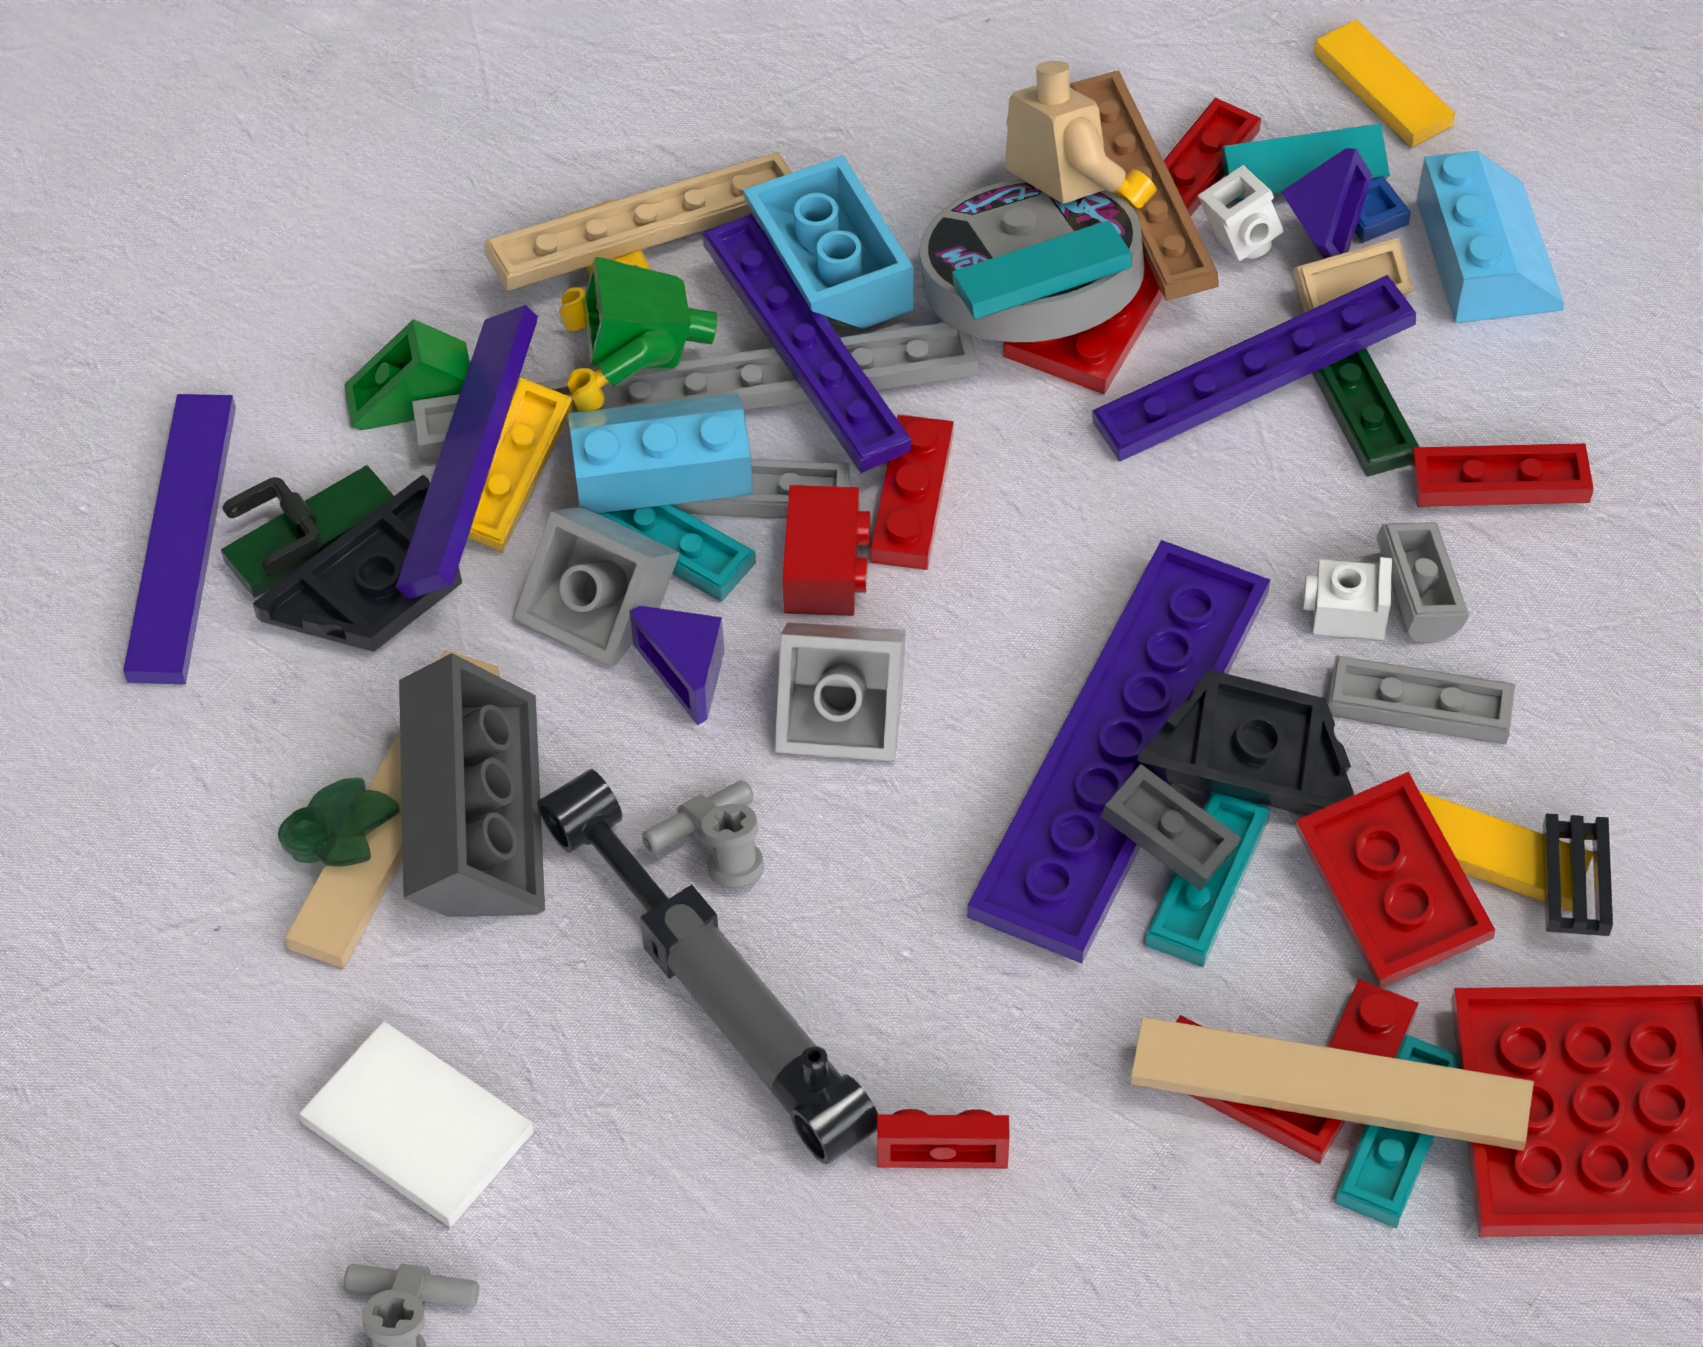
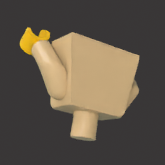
M1047 61L1036 66L1037 85L1015 91L1009 98L1008 117L1006 120V170L1062 204L1106 190L1119 195L1133 207H1143L1156 192V186L1144 173L1137 169H1132L1126 176L1125 170L1106 156L1099 108L1094 100L1070 88L1069 65L1062 61Z

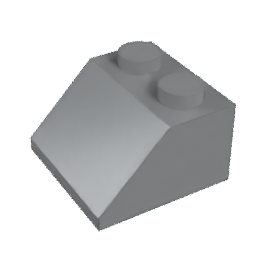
M583 507L552 510L546 521L512 619L610 666L617 665L633 644L629 611L639 605L654 608L661 606L680 552Z
M787 622L780 637L775 753L895 761L903 690L906 630Z

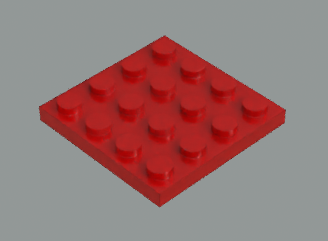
M1703 985L1454 988L1451 1003L1460 1069L1534 1081L1524 1151L1467 1141L1478 1237L1703 1234Z

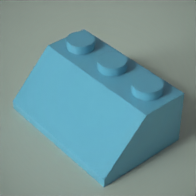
M1479 151L1424 157L1416 202L1454 322L1461 323L1563 311L1564 300L1523 182Z
M844 155L743 190L744 199L811 311L862 329L913 311V266Z
M738 393L568 413L580 507L597 514L753 495L751 454L744 409Z

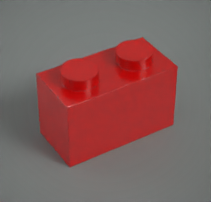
M789 485L782 576L784 613L854 616L856 592L867 593L868 558L858 557V545L869 546L871 523L870 511H860L859 487Z

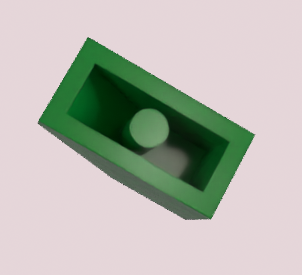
M411 320L344 384L351 426L359 430L415 421L412 401L460 394L470 365L466 342L419 321Z

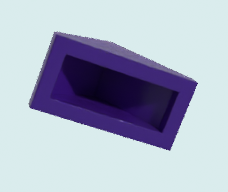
M1345 148L1281 191L1324 259L1349 252L1373 175L1357 149Z
M640 605L630 610L633 646L697 725L708 720L725 652L722 617Z

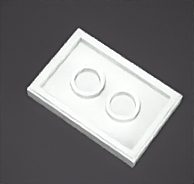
M385 1021L380 1024L299 1113L303 1125L449 1228L455 1224L534 1133L532 1121Z

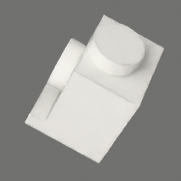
M1244 165L1198 195L1217 241L1239 262L1244 258L1254 259L1265 255L1272 247V240L1284 232L1271 201L1274 198L1271 190ZM1244 194L1245 199L1232 208L1228 209L1225 206Z
M1380 557L1379 564L1319 559L1317 576L1306 575L1303 594V610L1314 611L1312 634L1384 641L1391 604L1392 558Z

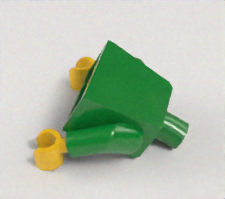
M595 257L586 292L579 287L570 288L565 291L561 300L562 307L559 313L564 327L568 331H578L586 328L590 364L600 367L595 372L589 368L576 369L568 378L567 385L578 412L598 410L603 405L605 395L601 387L610 383L614 387L639 370L646 368L673 369L679 365L686 341L712 345L716 335L717 313L688 308L685 285L682 279L677 276L641 268L637 265Z

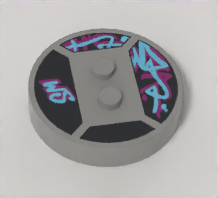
M1022 179L992 184L968 193L946 206L929 223L920 243L924 289L930 307L936 315L950 326L964 333L988 340L1036 342L1062 338L1088 330L1120 312L1136 295L1144 277L1142 233L1139 218L1134 209L1123 198L1106 190L1062 204ZM1108 220L1117 230L1132 255L1133 268L975 320L956 291L953 282L952 271Z

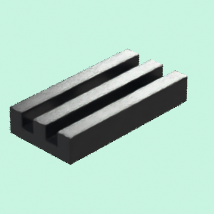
M1546 813L1542 825L1546 932L1610 936L1613 927L1609 817H1596L1594 823H1584V816L1571 815L1568 822L1559 821L1558 814ZM1559 838L1570 839L1572 918L1562 917ZM1584 840H1592L1595 919H1587Z

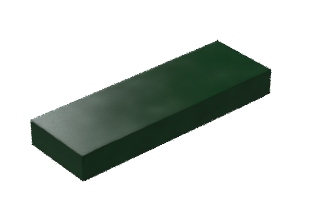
M1367 348L1312 373L1366 477L1411 465L1413 447L1420 446Z
M366 465L305 500V503L317 518L315 525L321 539V548L317 552L275 574H267L261 563L266 556L304 537L303 533L298 532L285 513L222 548L223 560L250 594L256 598L276 586L394 497V495L371 468Z

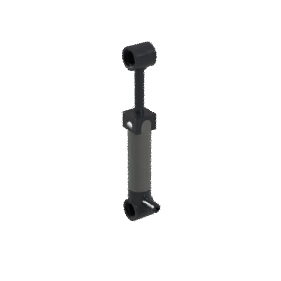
M589 769L538 800L539 813L556 842L568 853L583 844H592L647 910V913L640 917L645 951L668 979L676 975L790 1114L798 1135L817 1160L823 1164H829L877 1131L878 1112L867 1093L848 1074L841 1076L827 1059L826 1051L822 1047L816 1046L719 930L716 912L691 884L671 898H668L612 831L611 827L622 821V811L611 788L595 770Z

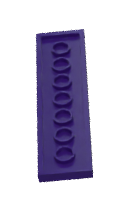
M1164 540L1160 541L971 897L967 907V918L1081 964L1083 963L1141 846L1100 817L1104 807L1134 773L1132 772L1133 764L1142 749L1148 746L1158 734L1167 719L1186 700L1209 669L1226 674L1229 673L1268 595L1270 579ZM1163 780L1164 782L1172 786L1173 782Z

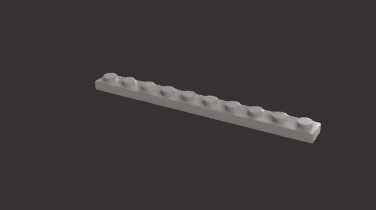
M946 322L840 338L877 391L978 376V359L971 335L950 326ZM773 347L680 361L679 365L673 369L646 368L639 370L614 387L610 383L601 387L605 395V401L598 410L738 393L744 410L810 401V399ZM568 378L536 383L572 397L567 385ZM460 394L412 401L421 459L438 457L440 455ZM574 401L573 408L570 413L578 412ZM567 418L558 438L571 437L569 418Z

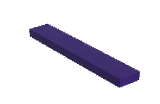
M748 214L702 233L704 248L859 472L863 473L911 452V438L824 315L811 311L754 216Z
M1386 275L1092 410L1093 423L1120 462L1416 325V312L1390 277Z
M527 305L484 320L396 584V588L409 599L453 585L537 324L538 316Z
M177 394L123 669L127 683L186 684L236 410L233 395Z

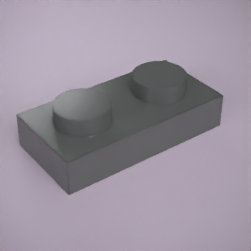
M1141 764L1105 805L1100 816L1200 891L1233 853L1241 837Z

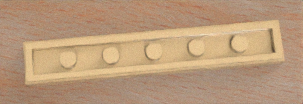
M779 152L487 239L484 241V254L507 291L593 265L595 257L610 260L714 228L748 214L754 215L744 199L743 190L793 172Z
M444 650L439 658L441 659L453 653L500 677L498 666ZM400 731L284 938L288 950L344 969L403 860Z
M1142 1017L1131 1074V1085L1522 1151H1524L1534 1081L1146 1017Z

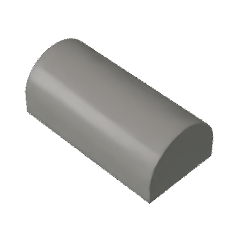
M1437 522L1382 524L1377 534V543L1382 557L1392 558L1391 584L1409 637L1416 642L1432 643L1453 636L1464 626L1469 613Z

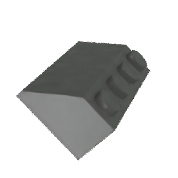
M451 653L399 680L403 898L447 917L536 915L545 911L541 815L537 806V802L540 800L536 695Z

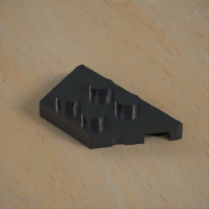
M421 475L253 602L256 617L261 622L374 652L461 585L462 579L458 566L453 585L411 599L407 598L396 588L430 485L429 479L425 475Z
M1210 669L1192 689L1186 700L1171 714L1148 746L1142 749L1132 769V772H1134L1141 764L1162 780L1303 815L1312 814L1355 795L1347 776L1351 765L1344 746L1335 737V722L1326 698Z

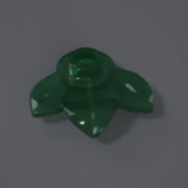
M363 778L341 779L322 788L312 797L307 807L300 808L288 816L279 827L278 838L282 848L298 862L314 863L321 861L323 864L332 867L362 863L371 858V851L365 836L398 814L400 807L387 794L375 790H366Z

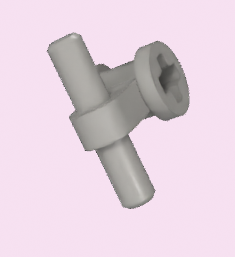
M742 780L708 798L704 795H698L678 806V814L649 828L642 835L645 847L652 853H657L690 835L711 853L707 860L709 876L716 884L724 887L748 885L757 880L764 870L762 852L754 844V838L758 833L757 817L752 809L744 806L752 802L753 791L750 785Z
M351 1264L347 1267L344 1276V1286L347 1291L376 1294L366 1302L362 1311L363 1328L370 1338L366 1347H426L424 1338L419 1334L425 1323V1302L472 1308L478 1302L480 1291L477 1281L430 1275L428 1267L401 1264L398 1270Z

